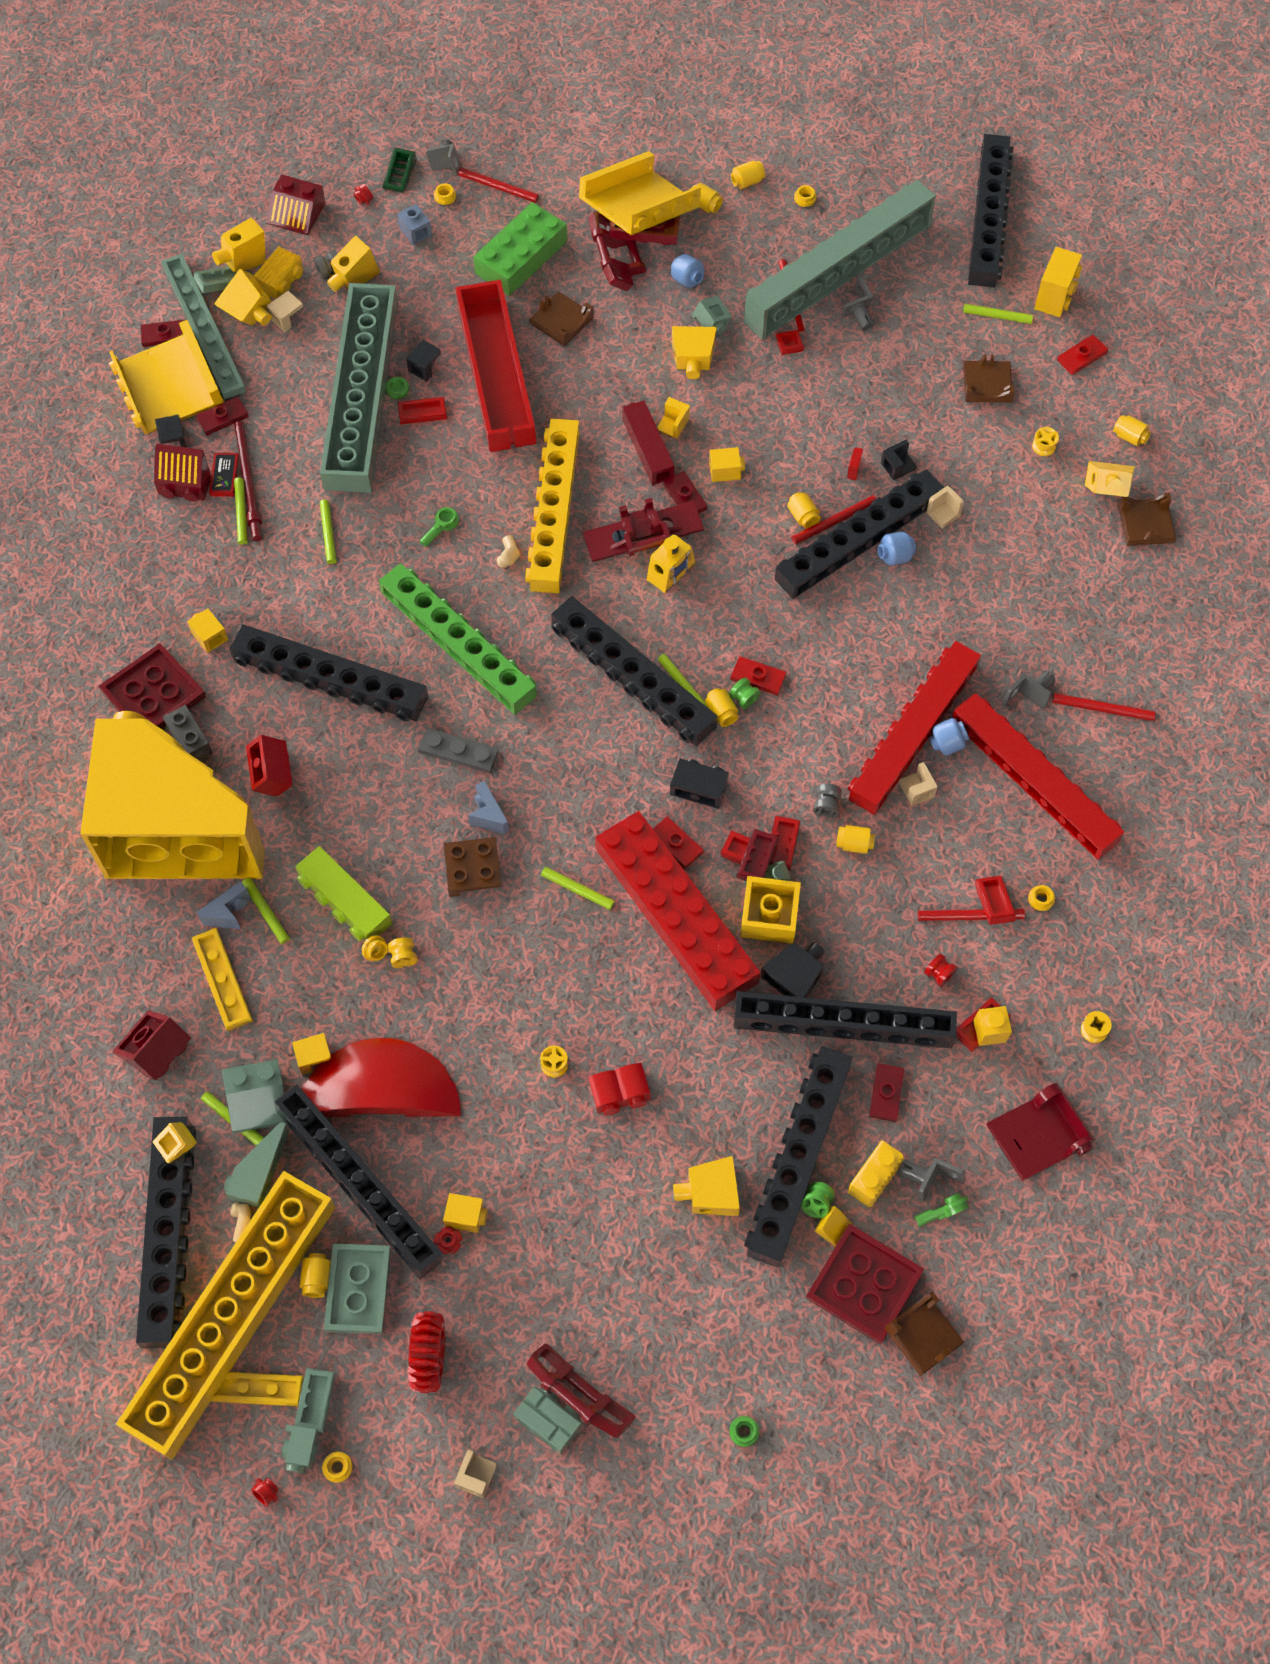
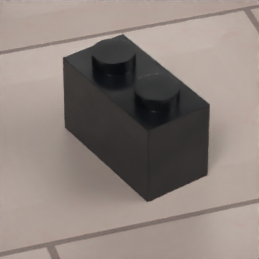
M679 758L670 783V795L719 809L728 785L729 772L717 766L709 767L702 765L693 759L685 760Z

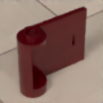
M1058 1083L1049 1085L1037 1093L1032 1100L986 1124L1022 1182L1075 1153L1082 1156L1094 1148L1092 1143L1095 1141V1138Z

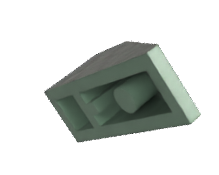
M280 1122L235 1167L233 1174L227 1177L224 1191L231 1202L246 1203L250 1207L259 1209L268 1194L290 1131L286 1123Z

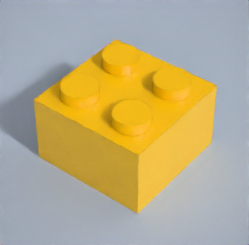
M1055 247L1040 283L1034 307L1035 310L1061 317L1063 310L1068 311L1072 301V297H1069V295L1075 294L1079 281L1075 279L1080 278L1084 266L1080 265L1082 254Z
M747 876L740 938L793 944L801 882Z

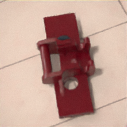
M652 498L644 500L645 506L643 510L629 513L626 505L619 507L620 522L582 532L591 561L596 562L624 553L631 557L636 552L662 545L665 539L672 535L680 538L704 531L695 502L690 501L656 511L653 507ZM663 521L672 522L673 527H667L666 522Z

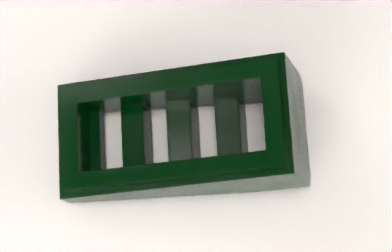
M394 147L383 182V189L404 193L417 161L415 152ZM398 161L406 162L407 165L400 164ZM395 168L405 169V172L395 170ZM393 174L403 176V179L392 176ZM390 181L401 183V185L398 186L389 183Z

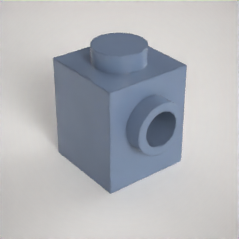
M417 204L397 213L399 228L412 245L432 236L430 220Z

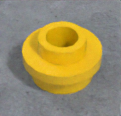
M440 184L434 192V199L438 204L449 205L456 200V191L449 184Z
M800 186L794 194V200L799 206L809 207L816 202L817 195L811 186Z
M1039 885L1032 888L1029 892L1028 902L1035 910L1047 911L1054 905L1055 895L1048 886ZM1037 896H1044L1046 901L1040 902L1037 900Z
M379 935L370 936L362 946V955L369 961H380L388 951L385 939Z
M343 1452L329 1454L322 1465L324 1476L333 1483H341L347 1480L353 1469L351 1459ZM336 1462L343 1464V1469L339 1473L332 1471V1466Z

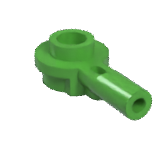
M450 507L441 508L435 515L436 523L419 542L427 547L442 531H450L456 528L459 524V516L455 510Z
M959 1192L944 1199L945 1205L935 1210L929 1209L914 1216L920 1227L937 1218L941 1220L945 1217H950L969 1208L967 1203L969 1198L967 1195L961 1197Z

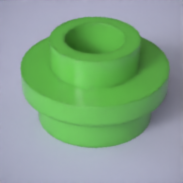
M738 1417L731 1423L729 1430L730 1438L737 1446L749 1447L757 1441L759 1427L755 1420L750 1417ZM741 1427H747L750 1430V1434L748 1437H741L738 1430Z

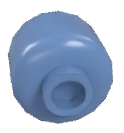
M682 254L672 262V278L684 287L693 288L704 278L705 268L703 263L690 254Z
M896 532L883 536L877 551L879 557L887 565L894 566L911 561L916 552V544L914 539L906 532Z
M954 718L933 726V736L929 737L934 750H940L945 756L965 749L967 746L966 741L970 740L963 722H958Z

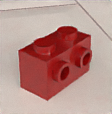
M261 734L246 745L252 791L270 796H279L292 786L289 754L285 740Z

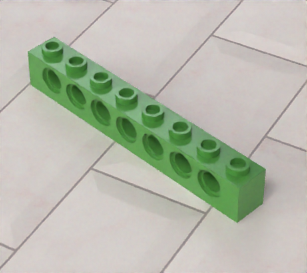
M400 563L378 580L381 593L514 715L537 697V684L534 679L529 675L525 676L513 660H507L495 644L491 645L487 642L479 629H473L461 613H455L448 601L444 598L440 599L429 584H423L411 568L407 569ZM475 651H479V652H480V653H478V654H472V652H475ZM490 667H497L496 669H493V670L488 669V668H490ZM508 682L514 683L513 685H506Z

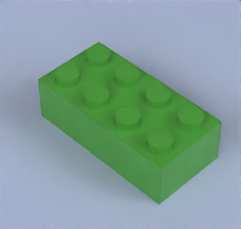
M531 202L473 256L475 274L487 282L501 280L504 293L510 296L568 241L567 223Z

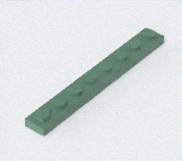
M183 254L161 260L165 274L192 328L224 400L245 393L244 383Z

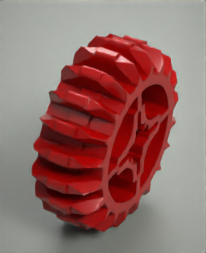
M434 1311L418 1312L413 1318L408 1358V1380L412 1391L420 1393L437 1392L441 1387L446 1335L445 1320L441 1313H434Z

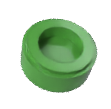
M393 377L386 383V393L392 399H402L409 393V383L402 377Z

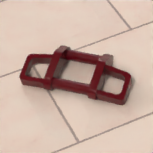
M594 211L588 217L592 239L596 242L601 256L602 270L611 286L628 291L634 285L631 276L645 273L647 270L645 263L641 261L636 246L637 241L609 238L611 220L601 213ZM599 224L604 225L606 230L600 228ZM627 246L632 263L627 264L611 258L607 247L613 249Z
M543 1344L532 1353L527 1361V1366L542 1382L541 1388L548 1394L553 1392L581 1415L580 1420L588 1427L592 1424L612 1437L619 1438L635 1420L636 1416L615 1402L607 1394L602 1395L574 1372V1367L566 1362L550 1345ZM539 1358H545L557 1371L555 1373L549 1372L539 1361ZM567 1380L595 1404L588 1406L562 1383ZM606 1410L622 1421L623 1424H616L602 1416V1414Z

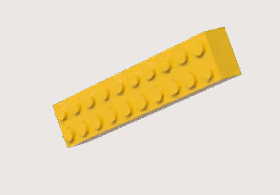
M282 1172L117 1421L116 1425L171 1461L174 1459L209 1405L211 1398L216 1394L218 1387L221 1386L226 1375L231 1371L336 1207L330 1197L287 1172Z

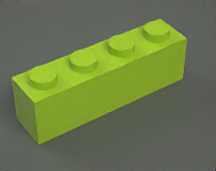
M320 846L295 866L299 875L297 877L298 882L306 890L311 888L315 892L314 897L322 906L325 907L328 904L333 909L331 913L335 919L341 924L346 922L351 927L349 929L350 933L358 941L362 939L366 941L370 936L380 935L392 925L390 914Z

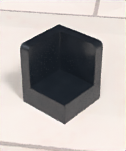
M422 340L406 358L408 372L427 382L432 377L431 365L441 355V350Z
M179 414L155 419L160 444L180 441L181 447L187 448Z
M907 440L882 452L881 465L893 481L917 469L916 464L908 455L909 442Z

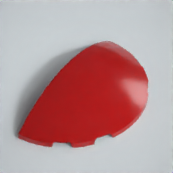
M394 1038L360 1040L331 1053V1059L319 1063L301 1089L325 1117H350V1114H405V1117L461 1116L460 1100L455 1083L442 1063L431 1053L417 1047L415 1044Z

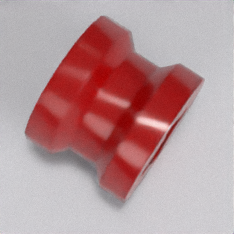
M940 953L930 962L924 974L928 977H933L936 980V984L942 987L955 974L958 967L953 963H948L946 957Z

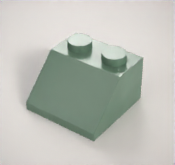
M278 1059L222 1069L232 1134L276 1126L280 1122H284L276 1113L274 1101L284 1094Z

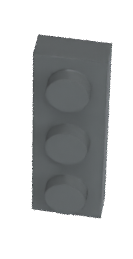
M426 728L418 747V753L491 773L499 749Z

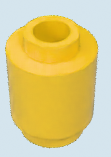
M753 160L733 168L731 181L735 187L738 186L740 189H744L761 182V179L765 178V169L760 161L755 162Z
M701 182L693 185L692 188L701 187L699 208L707 213L712 212L715 214L723 203V197L720 196V193Z
M1121 415L1113 429L1117 437L1137 447L1141 443L1146 444L1151 435L1148 424L1130 415L1127 417Z
M797 492L790 497L787 507L800 526L807 529L819 523L821 519L820 511L808 493Z
M716 688L707 694L705 704L707 708L718 716L717 723H720L721 727H727L738 720V709L726 689Z
M851 825L839 827L836 847L842 848V851L867 854L868 849L873 850L875 834H871V828Z
M311 1253L308 1258L302 1260L299 1286L302 1289V1296L309 1298L325 1297V1291L328 1290L331 1261L326 1259V1255Z

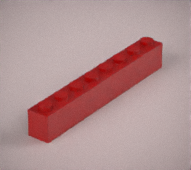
M957 641L950 648L946 647L939 658L941 662L938 666L933 665L926 677L928 680L925 684H919L914 693L915 698L912 703L907 702L903 707L900 720L893 721L887 732L889 735L886 740L881 739L874 750L876 753L872 759L867 758L864 762L860 777H854L847 789L850 791L849 801L876 815L933 733V726L939 724L978 668L981 654Z
M975 693L953 711L952 718L958 722H963L969 739L1097 860L1120 842L1124 834L1121 825L1116 820L1109 818L1098 803L1091 801L1084 794L1080 786L1073 784L1059 767L1049 762L1045 754L1041 750L1034 748L1028 742L1026 736L1021 732H1017L1010 725L1007 718L999 715L986 699L981 698Z

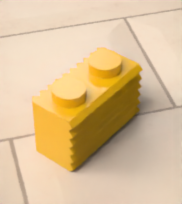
M280 246L275 249L254 275L268 296L277 299L290 290V286L295 279H299L302 276L303 266L301 257Z
M881 1140L851 1182L848 1194L867 1207H873L877 1198L882 1194L883 1189H885L892 1176L895 1175V1172L901 1166L904 1159L903 1154Z

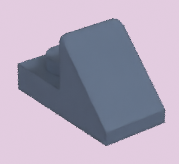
M483 781L476 784L477 795L474 796V800L479 809L468 815L469 824L502 834L508 833V821L486 782Z
M239 882L196 913L204 926L241 929L237 919L231 912L243 909L250 896L245 886Z

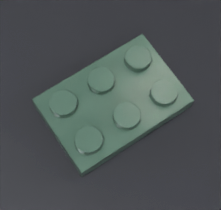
M333 1243L324 1321L325 1332L383 1335L391 1256L390 1246Z

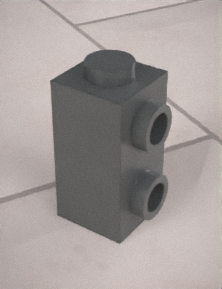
M186 705L163 716L172 737L181 744L187 753L202 763L213 754L208 740Z

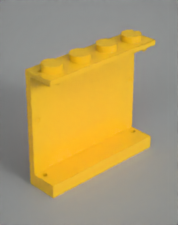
M647 151L580 177L579 198L627 233L633 235L699 208L701 187L697 186L685 192L681 191L653 171L655 155Z
M188 320L179 323L184 335L119 361L113 351L109 352L113 360L109 362L114 375L119 374L120 379L116 380L121 392H126L127 394L124 397V401L129 411L133 410L135 413L131 415V418L136 428L141 427L144 434L157 430L155 419L179 414L180 421L224 403Z

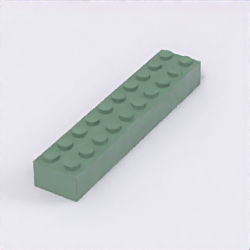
M919 180L914 181L910 185H905L901 191L893 196H889L883 203L871 208L868 213L860 218H856L844 229L838 230L831 238L820 242L816 248L802 254L798 260L792 264H787L780 272L774 276H769L759 286L751 288L746 294L744 324L762 340L784 326L798 314L803 313L931 226L936 195Z
M349 283L320 469L321 481L325 491L372 493L386 383L398 309L395 285Z

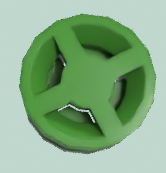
M746 677L740 679L729 692L730 697L739 701V706L744 710L753 704L761 694L757 687L750 685V680Z
M813 1182L808 1186L806 1196L802 1200V1209L813 1218H824L829 1212L835 1193L829 1185L823 1182Z

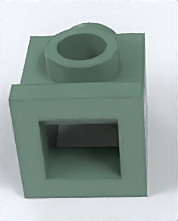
M718 296L701 300L692 314L693 319H698L703 327H716V335L726 331L727 325L732 318Z
M287 1425L285 1431L290 1435V1440H285L282 1450V1458H286V1471L303 1474L304 1469H313L320 1434L316 1429Z

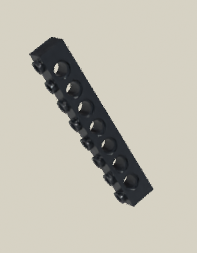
M984 134L968 285L995 288L996 281L1001 280L1003 266H999V262H1003L1004 249L1001 248V245H1004L1006 231H1002V228H1006L1008 214H1004V210L1007 211L1009 197H1006L1005 193L1009 194L1011 180H1007V177L1011 176L1012 163H1008V161L1012 160L1014 146H1010V136Z
M927 469L919 474H913L907 482L901 486H895L883 498L875 499L869 507L864 510H858L852 518L846 522H840L828 534H822L808 547L800 548L793 557L788 560H782L776 566L774 580L792 599H795L878 544L886 534L896 532L926 512L930 497L945 487Z
M573 596L551 613V628L556 635L566 637L574 650L577 652L581 650L587 655L592 665L602 667L611 681L615 682L617 680L620 682L629 696L638 697L647 711L656 712L660 716L662 723L669 728L671 726L675 728L684 742H691L697 746L717 728L718 716ZM593 641H598V642H600V643L593 644V643H591V642H593ZM617 656L618 658L611 659L609 657ZM629 671H635L636 673H634V674H629V673H627V672H629ZM647 686H653V687H655V688H653V689H647V688H645V687H647ZM665 701H671V702H673V703H672V704H664L663 702H665ZM688 716L692 719L684 720L682 717Z
M242 624L229 648L233 660L240 666L247 667L250 665L256 667L261 673L266 675L270 673L277 674L287 682H293L294 680L301 682L310 690L318 688L326 691L331 697L339 698V696L348 698L351 703L358 706L362 704L372 706L376 712L395 714L402 721H409L410 719L417 722L429 697L426 685ZM378 689L376 692H370L371 690ZM396 697H402L399 700H393Z
M737 991L734 1029L952 1049L956 1039L957 1011Z
M821 1046L819 1054L813 1053L808 1069L812 1070L810 1079L804 1077L799 1091L800 1094H803L801 1104L795 1102L790 1118L795 1119L792 1129L786 1127L781 1141L782 1144H785L782 1154L777 1152L772 1169L776 1170L773 1180L768 1178L764 1187L763 1194L767 1196L764 1206L758 1204L753 1220L758 1222L755 1231L749 1230L744 1243V1247L748 1248L747 1257L777 1268L780 1267L801 1208L802 1200L807 1191L851 1066L852 1056ZM826 1075L831 1079V1082L827 1084L821 1083L818 1077ZM811 1100H818L823 1106L816 1109L811 1107L809 1102ZM810 1125L814 1132L810 1134L803 1133L800 1130V1126ZM793 1150H801L805 1157L795 1159L792 1157L791 1152ZM785 1175H791L795 1178L796 1183L787 1185L781 1178ZM782 1201L786 1204L787 1209L777 1211L773 1208L772 1203ZM766 1227H773L777 1230L778 1234L775 1237H767L762 1230Z
M297 1084L274 1101L276 1113L419 1280L442 1262V1252Z
M187 1116L153 1117L136 1344L141 1349L166 1348L182 1325L178 1318L179 1310L184 1309L185 1296L180 1290L181 1282L186 1281L187 1267L186 1264H182L183 1253H187L189 1248L188 1236H184L185 1225H189L191 1219L190 1208H186L187 1197L192 1196V1181L188 1180L189 1170L194 1168V1154L188 1150L173 1162L167 1163L153 1141L170 1123L182 1122L196 1140V1127L192 1126ZM173 1170L178 1171L174 1179L166 1180L169 1172ZM176 1198V1202L172 1207L164 1208L166 1200ZM169 1225L174 1226V1230L170 1235L162 1236V1231L165 1227ZM167 1253L172 1254V1258L167 1264H160V1259L163 1255ZM170 1282V1287L166 1292H157L161 1283ZM160 1311H168V1316L164 1321L155 1322L156 1315Z

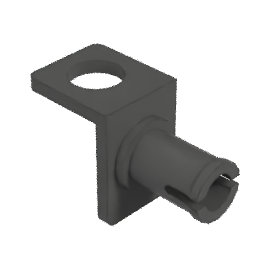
M446 139L445 144L442 140L439 147L426 150V156L432 170L451 168L453 175L458 176L461 163L455 146L450 140Z
M859 276L855 284V291L859 299L845 304L841 317L854 315L861 330L864 331L866 326L872 328L875 325L867 310L870 307L873 295L863 277Z
M1044 670L1035 680L1024 674L1008 689L1002 704L1006 706L1020 692L1044 709L1052 695L1047 689L1056 681L1054 674L1051 673L1045 678L1050 671Z
M937 1158L934 1159L931 1167L928 1169L904 1159L902 1162L904 1166L901 1165L898 1176L921 1185L919 1196L922 1201L925 1200L938 1173L962 1184L966 1180L964 1170Z

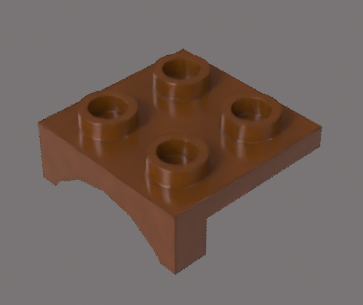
M558 291L551 299L545 296V302L543 300L540 301L539 310L529 319V323L565 346L594 318V307L588 303H585L582 307Z
M984 354L980 361L963 362L965 402L1012 403L1015 389L1014 385H1012L1011 361H994L993 354H991L990 360H986L987 356Z
M1164 493L1158 497L1146 500H1136L1121 496L1118 507L1127 546L1175 543L1176 536L1169 509L1172 501L1170 493Z
M496 837L443 843L449 897L460 896V892L501 887Z
M933 1291L884 1328L920 1376L965 1343L935 1305L940 1300Z

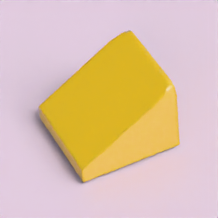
M182 1122L170 1123L153 1141L167 1163L173 1162L197 1143Z
M832 1206L828 1214L820 1220L814 1232L836 1246L848 1225H852V1223L837 1207Z

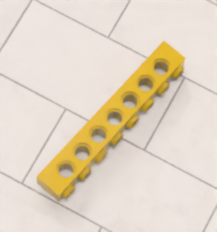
M550 419L549 428H545L544 442H547V447L542 448V462H545L544 467L539 469V481L542 482V486L537 487L536 501H539V507H534V521H537L536 527L531 529V542H534V546L529 547L528 562H531V568H526L525 582L530 584V591L560 593L580 434L579 420Z

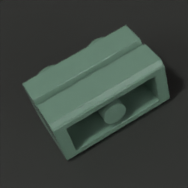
M534 1386L514 1412V1419L562 1455L583 1426L582 1421L579 1420L581 1415L568 1404L564 1408L557 1403L556 1399L558 1397L553 1392L548 1394L543 1389L540 1390L537 1386Z

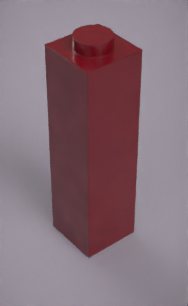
M645 400L623 406V423L651 485L662 483L664 479L674 475L675 466Z

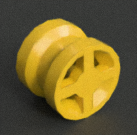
M1050 427L1038 429L1032 444L1034 452L1041 456L1052 455L1056 450L1059 440L1057 431Z
M398 938L388 943V951L392 954V967L402 968L403 966H411L417 963L418 958L417 954L413 952L415 945L412 938Z
M1100 1011L1089 1013L1082 1023L1081 1034L1091 1043L1104 1041L1112 1027L1110 1018Z
M555 1045L543 1050L540 1061L544 1074L552 1078L565 1074L568 1069V1057L565 1050Z

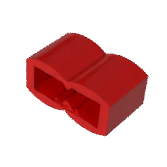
M642 1063L626 1065L616 1070L604 1071L588 1077L597 1114L603 1112L606 1116L618 1113L620 1108L630 1105L631 1108H639L646 1105V1101L651 1100Z

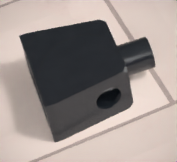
M812 942L806 950L793 943L761 968L760 977L784 996L807 998L822 975L824 966L818 960L825 951L816 942Z

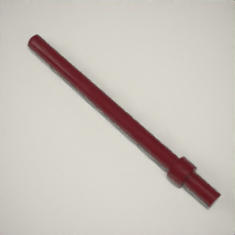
M237 421L234 423L248 509L246 518L247 524L251 528L252 540L257 542L262 540L260 528L262 519L261 513L257 509L244 423Z

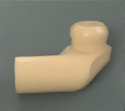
M512 535L505 536L502 539L505 550L501 553V556L497 557V564L503 569L513 565L520 555Z
M239 1202L233 1203L230 1211L232 1217H238L233 1236L234 1242H237L251 1221L250 1206Z

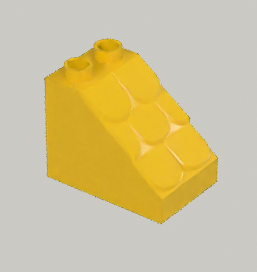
M121 711L117 712L113 719H95L80 834L105 879L263 878L265 849L260 833L252 818L251 809L239 794L214 778V770L187 753L172 736L139 713Z

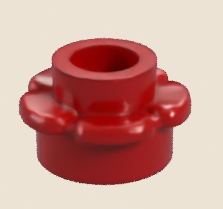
M365 184L356 186L354 188L355 193H353L354 198L361 205L363 203L370 205L369 202L374 198L369 188Z
M443 1227L434 1237V1244L437 1245L442 1254L455 1253L461 1247L462 1235L458 1230H454L453 1227ZM447 1238L451 1239L449 1243L445 1241Z
M260 1478L255 1480L256 1484L251 1488V1492L263 1506L267 1507L271 1502L278 1500L276 1493L279 1490L273 1481L269 1478H266L264 1481Z

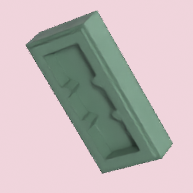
M229 266L194 272V280L203 294L225 290L237 272H233Z
M306 1368L294 1426L316 1429L319 1433L324 1434L336 1379L335 1372Z

